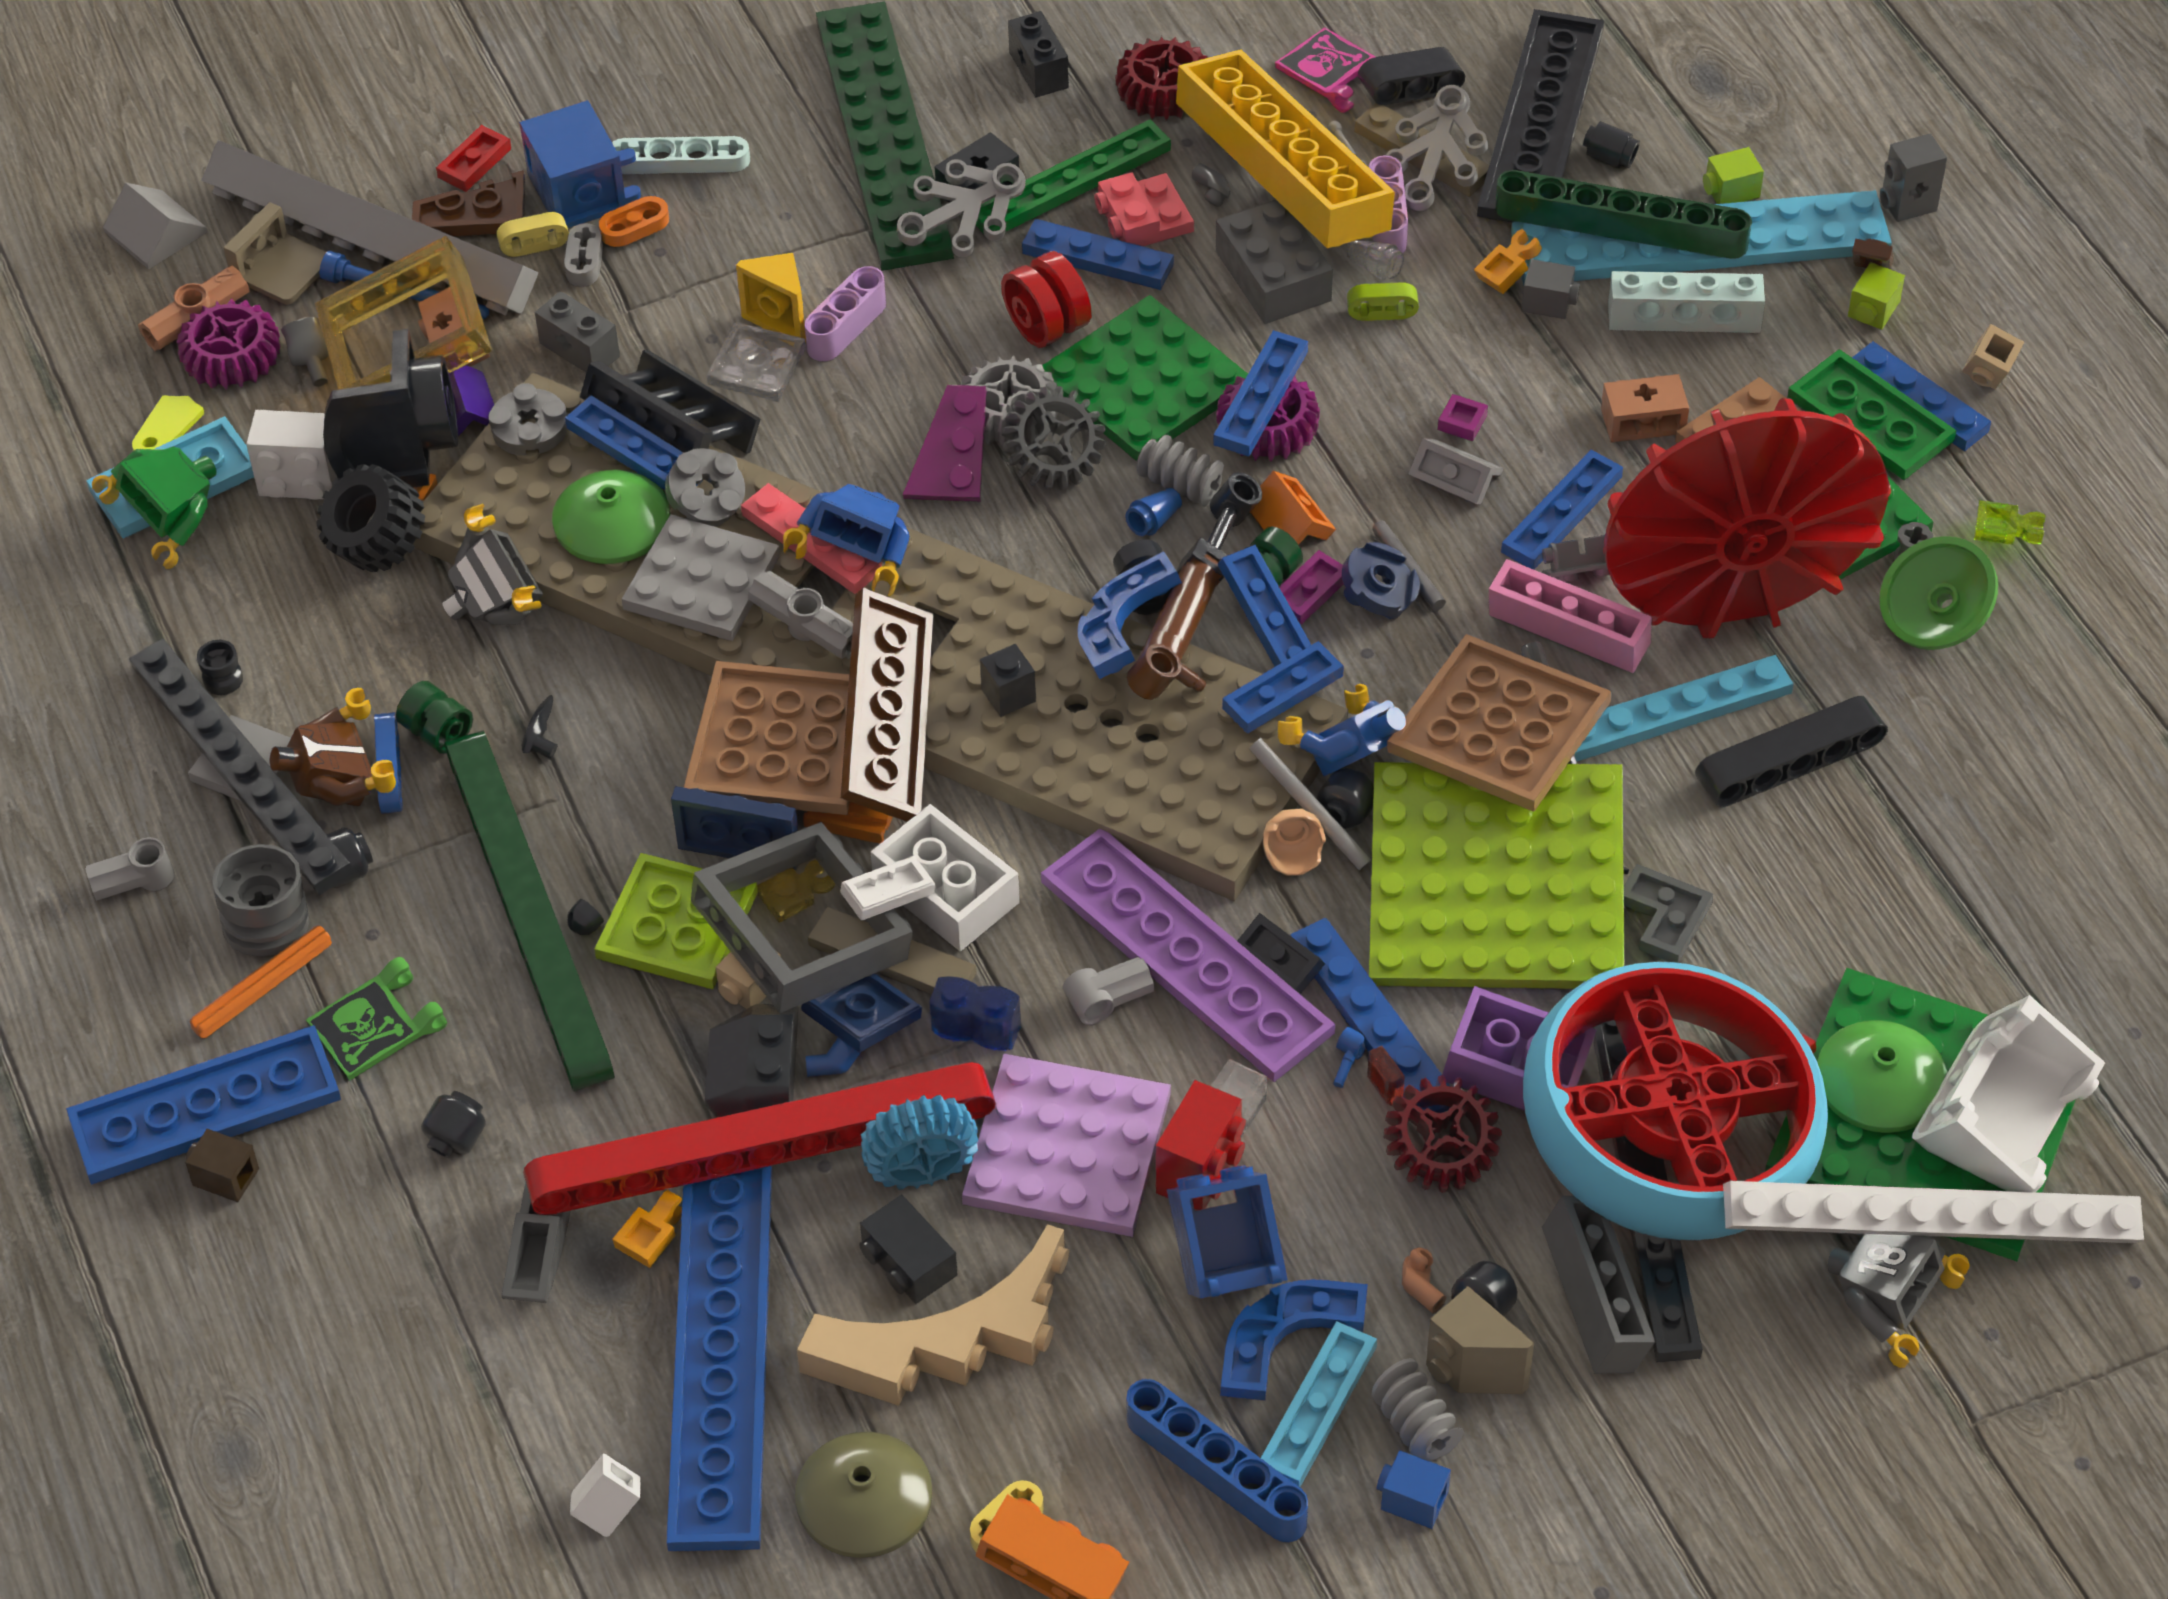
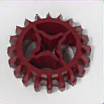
M1162 36L1159 41H1152L1147 38L1144 45L1134 43L1132 50L1124 51V56L1122 59H1119L1115 84L1120 101L1126 103L1128 110L1136 109L1138 116L1146 113L1149 114L1151 120L1157 116H1163L1167 121L1169 116L1174 115L1181 119L1185 111L1176 104L1178 66L1206 59L1208 56L1201 53L1200 47L1192 48L1190 41L1179 43L1176 37L1171 41L1164 40Z
M1443 1074L1438 1076L1435 1087L1432 1086L1426 1077L1420 1080V1091L1414 1086L1408 1085L1404 1091L1406 1098L1396 1096L1392 1103L1396 1111H1388L1385 1121L1391 1126L1384 1129L1383 1138L1393 1141L1387 1145L1386 1153L1389 1156L1400 1155L1394 1163V1168L1398 1171L1409 1167L1410 1170L1406 1177L1408 1182L1415 1181L1418 1175L1423 1177L1422 1188L1424 1190H1428L1431 1187L1432 1181L1439 1182L1438 1188L1442 1193L1447 1192L1449 1181H1452L1459 1191L1464 1189L1466 1178L1477 1183L1481 1177L1480 1170L1489 1171L1493 1165L1490 1157L1497 1156L1500 1150V1146L1494 1141L1501 1138L1502 1130L1493 1126L1499 1119L1498 1112H1485L1490 1106L1491 1101L1489 1097L1478 1101L1475 1099L1478 1092L1476 1085L1471 1086L1467 1092L1461 1090L1463 1081L1460 1077L1455 1079L1452 1087L1446 1086V1078ZM1433 1105L1451 1107L1443 1113H1436L1429 1108L1423 1110V1108ZM1464 1115L1470 1120L1475 1129L1477 1147L1468 1141L1469 1136L1461 1130L1460 1122ZM1408 1121L1417 1126L1416 1131L1425 1140L1424 1147L1420 1153L1413 1146L1409 1138ZM1450 1122H1452L1449 1130L1450 1134L1443 1136L1442 1139L1439 1138L1435 1145L1432 1146L1435 1133L1441 1132L1443 1128L1446 1129ZM1440 1155H1450L1456 1159L1463 1158L1452 1163L1433 1161Z

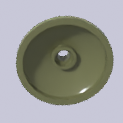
M877 1432L845 1434L822 1445L803 1465L795 1488L796 1509L800 1522L809 1536L827 1550L854 1558L880 1556L905 1545L924 1525L932 1504L931 1478L923 1459L905 1442L893 1436ZM865 1475L869 1477L865 1482L855 1481V1478Z

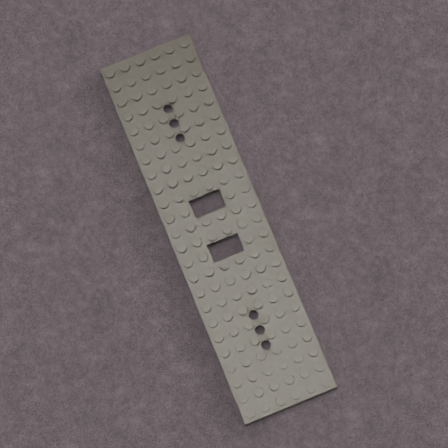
M531 373L524 381V383L532 384L536 389L549 391L559 397L566 406L567 415L585 401L580 398L581 392L535 373ZM525 419L522 421V424L527 422L535 423L536 421L535 419ZM489 423L423 501L424 509L420 513L425 515V523L420 525L419 528L423 531L420 539H416L413 543L416 549L454 565L456 555L467 530L464 513L466 509L483 503V517L493 515L495 518V523L489 526L487 531L492 529L508 533L541 589L543 596L536 601H540L543 604L710 676L713 674L716 661L840 674L850 673L851 657L849 659L846 657L841 659L812 640L800 641L790 634L786 623L754 603L733 641L624 610L622 597L648 552L636 559L615 564H600L580 559L569 553L559 543L553 528L552 513L561 493L578 479L605 470L635 471L568 429L563 440L547 452L539 454V449L526 450V455H515L504 451L495 443ZM709 446V448H708V449H712V450L718 451V452H720V453H726V452L721 451V450H719V449H717V448H714V447H712V446ZM732 455L737 461V467L741 471L745 482V495L741 504L768 483L805 509L816 494L823 493ZM703 480L696 486L704 490V495H710L711 490L714 489L712 484L706 480ZM669 504L672 515L682 518L687 517L678 509L674 510ZM741 505L727 521L721 525L714 526L779 545L780 557L771 572L797 588L814 567L804 558L796 559V553L789 548L784 553L781 542L742 516ZM906 527L910 536L909 543L900 568L895 569L899 575L895 591L891 596H888L890 590L889 583L879 581L874 592L919 609L924 608L957 622L930 658L924 768L1086 838L1098 829H1102L1110 833L1144 863L1235 902L1265 856L1263 833L1267 822L1281 810L1295 809L1298 805L1296 800L1249 748L1258 739L1262 738L1308 789L1320 772V768L1313 754L1302 750L1300 744L1283 745L1279 742L1278 721L1286 722V717L1288 716L1300 717L1302 719V733L1312 731L1319 734L1347 720L1348 709L1318 696L1311 695L1247 734L1222 709V698L1261 676L1262 673L1192 644L1188 645L1181 663L1206 681V686L1202 692L1189 688L1174 679L1158 698L1153 700L1144 699L1131 690L1126 677L1127 672L1138 660L1153 628L1126 618L1121 633L1135 661L1124 666L1120 671L1099 679L1078 639L1080 617L1087 616L1094 604ZM872 581L868 583L864 588L873 591L871 588ZM846 589L832 607V610L853 623L856 594ZM1016 643L1035 670L1036 702L1000 717L981 690L980 659ZM1072 704H1081L1086 707L1085 710L1076 713L1070 712L1066 708ZM1107 719H1117L1122 724L1110 728L1104 726L1102 722ZM1143 734H1152L1158 739L1145 743L1137 738Z

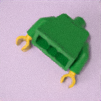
M174 446L162 450L136 449L111 470L112 475L110 477L106 475L95 477L92 481V489L96 493H100L104 488L108 487L106 491L99 495V499L104 504L114 503L118 499L120 492L161 538L166 535L169 536L167 542L161 541L156 543L151 553L156 561L161 553L170 551V555L164 561L163 566L165 569H171L178 562L177 547L185 545L199 526L208 507L209 479L216 476V467L207 456L192 462L180 448Z

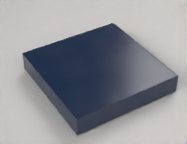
M872 974L803 1003L801 1011L860 1053L921 1019L922 1006L877 974Z

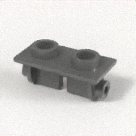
M1605 535L1584 538L1586 553L1582 554L1579 552L1578 540L1549 543L1548 548L1542 549V558L1544 564L1550 563L1551 569L1542 570V573L1563 582L1579 579L1578 573L1593 570V576L1609 575L1603 553Z

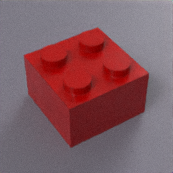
M1197 1080L1193 1081L1156 1144L1157 1194L1168 1198L1167 1189L1178 1187L1176 1179L1203 1174V1176L1209 1175L1210 1180L1221 1178L1220 1170L1229 1168L1230 1165L1233 1167L1238 1165L1245 1149V1143L1241 1142V1135L1246 1123V1119L1242 1118V1099ZM1221 1193L1192 1198L1194 1209H1205L1211 1198L1217 1200Z

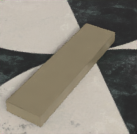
M827 907L809 934L808 943L811 947L832 954L878 934L868 922ZM911 940L908 960L877 973L958 1005L977 971L975 964Z

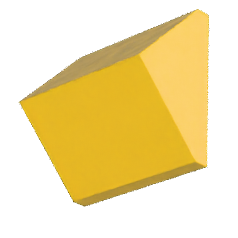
M787 253L740 260L736 264L742 318L803 347L806 344L803 302L794 254Z

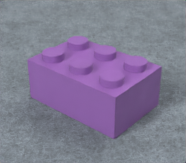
M1474 986L1443 1070L1446 1082L1453 1084L1455 1079L1460 1077L1463 1081L1461 1088L1468 1090L1471 1086L1476 1085L1478 1094L1525 1110L1523 1077L1526 1057L1533 1037L1549 1012ZM1590 1028L1572 1040L1564 1050L1559 1064V1076L1562 1087L1577 1086L1596 1029Z

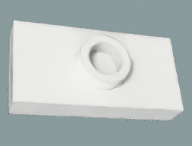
M911 856L842 882L840 892L862 921L934 894L935 883L917 858Z

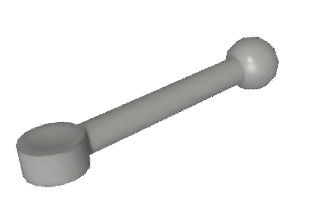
M1338 121L1330 122L1328 130L1352 153L1356 154L1341 132V124Z

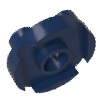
M1379 542L1366 543L1363 548H1355L1343 563L1342 580L1346 587L1344 596L1354 606H1361L1369 612L1385 616L1389 619H1397L1418 596L1420 589L1418 574L1415 569L1410 572L1409 568L1404 564L1407 558L1397 549ZM1378 574L1382 576V582H1384L1385 584L1378 581L1375 575Z

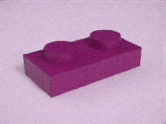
M1320 550L1279 587L1300 625L1344 585L1342 580L1343 564Z

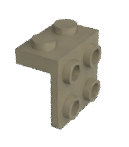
M271 202L259 213L255 214L250 222L236 236L230 238L223 247L228 267L233 265L239 270L249 288L286 305L295 302L320 276L321 261L326 253L324 250L287 234L282 207Z

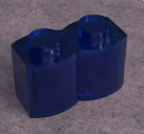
M945 976L938 978L929 1001L931 1030L936 1035L952 1041L973 1040L978 1045L991 1050L1005 1051L1013 1049L1021 1027L1020 996L999 986L978 987L975 983L960 977Z

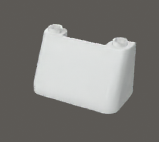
M2029 995L1988 1015L1973 1029L1945 1076L1938 1092L1916 1126L1912 1138L1928 1152L2005 1191L2036 1192L2046 1180V1175L2044 1174L2046 1164L2037 1157L2066 1104L2077 1098L2084 1100L2096 1090L2099 1084L2097 1077L2105 1062Z

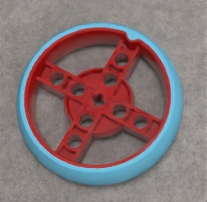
M1675 962L1638 963L1600 973L1566 994L1552 1008L1533 1037L1526 1057L1523 1077L1525 1114L1532 1138L1545 1163L1557 1179L1587 1207L1604 1218L1636 1232L1675 1240H1705L1729 1236L1746 1230L1726 1229L1723 1184L1729 1181H1737L1723 1143L1734 1131L1740 1117L1785 1110L1790 1129L1789 1144L1780 1161L1769 1170L1745 1181L1806 1184L1820 1159L1827 1129V1099L1823 1078L1809 1045L1789 1018L1771 1001L1744 983L1725 974L1699 966ZM1672 1019L1695 1024L1722 1036L1744 1051L1751 1059L1725 1063L1709 1049L1697 1043L1680 1039ZM1615 1020L1628 1055L1617 1067L1612 1081L1567 1088L1562 1087L1559 1076V1064L1562 1054L1569 1043L1586 1030ZM1625 1136L1644 1152L1661 1159L1670 1160L1679 1184L1656 1179L1625 1165L1601 1148L1595 1141Z

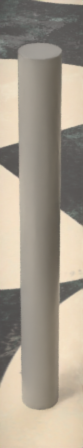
M1262 738L1258 739L1249 750L1304 810L1315 814L1324 828L1325 834L1359 871L1362 870L1371 861L1370 857Z

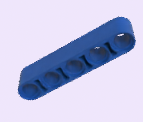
M1143 1379L1136 1381L1130 1386L1126 1397L1128 1427L1134 1434L1274 1539L1289 1543L1297 1541L1304 1535L1307 1529L1308 1498L1298 1485L1159 1382ZM1148 1405L1155 1407V1409L1143 1411L1139 1407ZM1185 1431L1190 1435L1178 1437L1173 1435V1433ZM1213 1457H1220L1225 1461L1221 1463H1212L1208 1461V1459ZM1253 1483L1259 1485L1260 1488L1250 1490L1243 1486ZM1291 1510L1296 1514L1288 1517L1280 1515L1278 1512Z

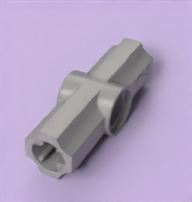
M770 570L768 572L762 571L754 578L753 584L748 591V600L786 623L790 634L800 641L812 640L841 659L845 657L849 659L851 657L853 623L825 606L822 596L817 591L810 588L798 589Z

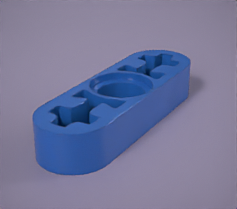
M396 712L375 714L376 762L380 760L391 761L396 780L395 788L391 792L381 793L377 791L381 814L402 812L400 738Z

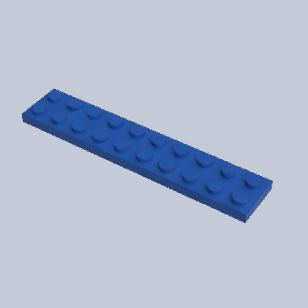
M773 1165L683 1185L667 1522L668 1551L760 1549Z

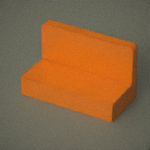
M1273 470L1260 485L1262 499L1250 513L1263 530L1271 526L1280 528L1295 539L1298 545L1307 535L1327 541L1336 530L1296 478Z

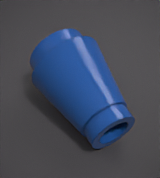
M1168 488L1133 501L1125 514L1129 528L1138 536L1154 535L1181 508V496L1175 489Z

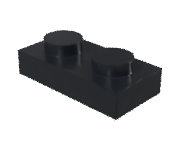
M1261 913L1257 915L1237 940V942L1300 995L1325 965L1321 958Z

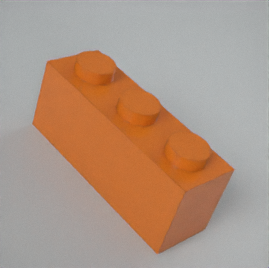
M1008 1494L982 1536L975 1555L977 1558L1051 1599H1111L1129 1565V1561L1122 1558L1121 1553L1114 1547L1105 1543L1097 1544L1082 1536L1080 1530L1071 1523L1062 1520L1057 1522L1042 1514L1039 1507L1033 1502L1024 1498L1015 1499Z

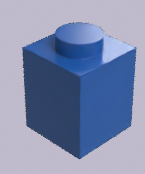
M1399 1450L1393 1465L1385 1464L1378 1479L1376 1489L1382 1492L1381 1510L1432 1529L1449 1492L1451 1469Z

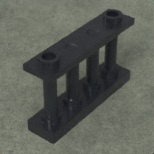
M648 349L642 350L637 371L625 375L619 374L600 361L589 363L580 393V398L583 400L590 396L595 397L683 453L693 449H708L710 443L720 440L728 442L746 454L750 453L761 420L756 415Z

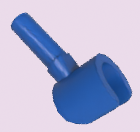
M1351 1027L1345 1028L1336 1044L1337 1049L1345 1053L1333 1085L1338 1088H1343L1355 1059H1360L1365 1052L1364 1036Z

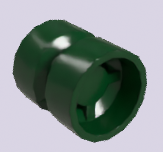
M1267 527L1250 544V546L1256 545L1278 586H1280L1282 580L1287 579L1303 563L1301 548L1295 539L1280 528Z
M420 681L410 687L402 696L396 710L397 722L415 736H420L425 743L440 754H446L444 742L466 736L472 728V712L455 699L448 698L445 692L429 681Z

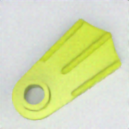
M163 395L133 439V451L136 449H155L183 436L204 415L203 407L195 403L189 396Z

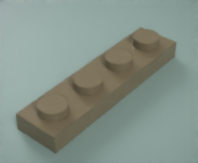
M1375 103L1355 121L1354 132L1387 151L1395 148L1400 149L1409 144L1403 143L1398 139L1395 129L1397 122L1405 117L1384 105ZM1405 128L1402 130V133H1409L1413 128ZM1425 128L1419 129L1418 138L1426 135L1430 131H1428ZM1460 149L1467 161L1475 165L1478 174L1477 181L1473 185L1464 187L1457 183L1454 168L1443 152L1435 175L1436 179L1468 197L1484 185L1489 168L1487 163ZM1427 151L1411 159L1408 163L1421 169ZM1464 171L1461 173L1460 176L1466 177L1469 176L1472 172Z

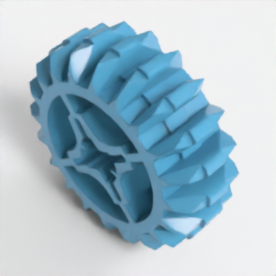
M922 1095L919 1100L910 1101L906 1099V1102L901 1105L891 1104L890 1110L887 1112L877 1113L876 1120L868 1122L866 1124V1131L861 1134V1155L864 1165L867 1166L868 1172L872 1174L874 1181L882 1182L884 1187L896 1185L898 1190H903L907 1186H914L918 1189L920 1185L930 1184L932 1186L935 1181L940 1179L948 1180L951 1173L962 1172V1165L971 1163L973 1161L972 1155L978 1151V1130L975 1120L972 1119L965 1104L957 1103L955 1098L944 1100L941 1095H936L932 1099H927L925 1095Z

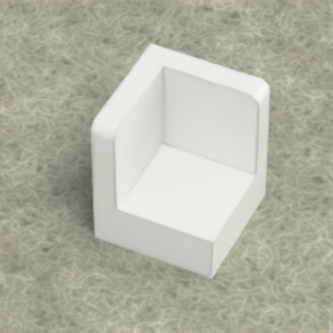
M603 1453L572 1491L570 1515L605 1537L610 1536L640 1499V1476Z

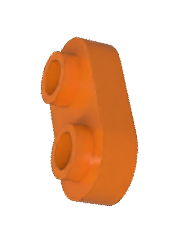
M646 196L604 214L599 220L602 241L609 246L622 247L664 229L669 223L668 205L659 197Z

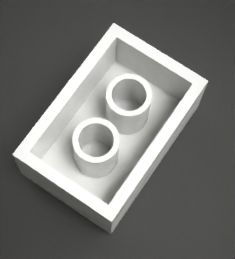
M931 804L871 851L872 871L911 856L917 858L935 883L934 894L903 906L959 951H962L1020 903L1018 873Z

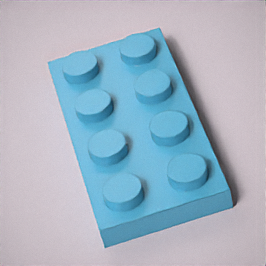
M225 416L155 448L162 450L172 446L178 447L192 462L203 456L209 457L213 461L217 473L215 477L209 479L210 487L207 499L254 478L247 445ZM109 469L99 475H106L110 477L112 475V469ZM99 475L86 480L90 493L123 539L150 526L120 492L118 499L114 503H102L99 495L106 491L108 487L104 488L100 493H96L92 489V481Z

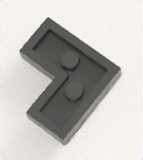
M1636 864L1624 885V906L1653 917L1640 939L1639 950L1669 962L1679 963L1713 903V893Z

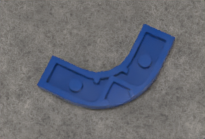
M1164 551L1128 569L1108 582L1093 596L1094 606L1087 616L1080 617L1078 639L1099 679L1116 673L1124 666L1135 661L1121 633L1124 621L1130 613L1144 602L1155 596L1163 595L1171 588L1182 583L1176 569Z
M1315 1279L1298 1280L1271 1288L1268 1295L1255 1302L1252 1306L1247 1305L1235 1319L1227 1337L1220 1396L1265 1400L1269 1364L1274 1348L1286 1335L1302 1328L1321 1327L1332 1329L1336 1321L1363 1332L1368 1284Z

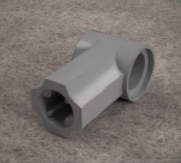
M152 837L136 841L130 847L128 853L87 865L85 868L96 901L138 887L149 891L161 890L167 887L174 878V869L163 843L157 838Z
M1136 957L1098 973L1092 968L1078 970L1065 980L1062 988L1081 1022L1085 1025H1093L1110 1016L1114 1007L1154 992V983L1144 959Z

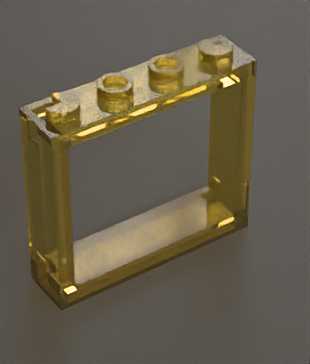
M447 236L315 303L338 390L391 382L390 371L392 370V363L356 381L342 332L448 278L462 327L414 351L415 358L443 355L448 371L451 373L492 352L464 258Z

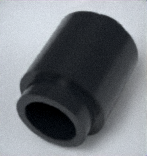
M1600 121L1596 127L1592 125L1589 127L1583 141V146L1587 147V156L1620 168L1621 165L1630 168L1637 155L1640 141L1634 139L1632 133Z

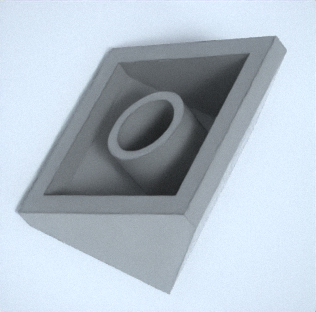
M125 183L103 226L104 232L147 269H151L207 233L205 225L162 190L131 183Z

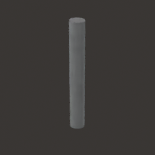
M1379 521L1374 524L1372 531L1380 542L1400 551L1407 558L1404 564L1409 568L1410 572L1413 569L1416 570L1420 581L1419 592L1434 611L1443 608L1446 600L1386 522Z

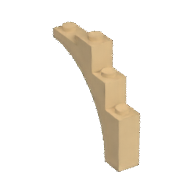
M1047 1224L1032 1251L1009 1276L983 1295L952 1310L922 1319L891 1323L852 1322L814 1314L797 1349L800 1373L899 1406L905 1392H912L914 1390L920 1371L966 1386L972 1372H979L982 1368L987 1351L1033 1366L1039 1351L1045 1352L1048 1349L1054 1328L1049 1325L1048 1305L1053 1293L1051 1282L1055 1273H1063L1069 1258V1249L1065 1248L1064 1229Z

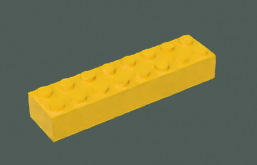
M1240 49L1178 66L1176 104L1326 248L1339 247L1348 242L1370 238L1376 234L1391 230L1395 192L1245 52Z

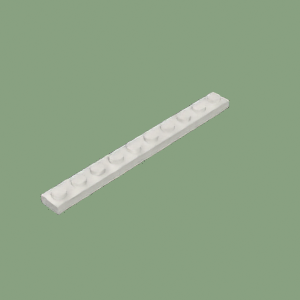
M1729 1181L1723 1184L1726 1229L2138 1243L2144 1240L2140 1196Z

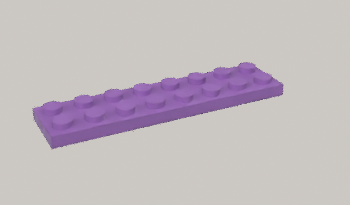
M1098 829L1041 872V883L1130 959L1136 957L1144 959L1151 977L1271 1081L1275 1082L1335 1034V1023L1110 833Z

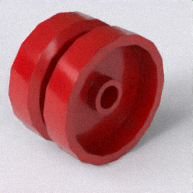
M1056 251L1046 252L1033 259L1030 266H1020L1004 274L1002 278L1001 291L1006 309L1021 335L1037 348L1046 347L1060 340L1063 333L1067 334L1077 331L1088 325L1092 318L1091 303L1081 277L1073 265Z

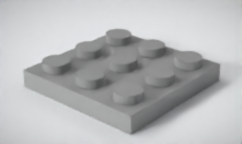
M670 514L622 597L623 609L733 641L753 605V602L748 600V591L753 584L754 578L762 571H772L780 557L779 545Z

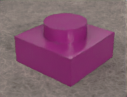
M1452 394L1438 419L1437 430L1474 441L1487 417L1488 405Z

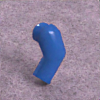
M837 1038L827 1054L805 1056L807 1077L843 1074L849 1070L860 1053L840 1038Z

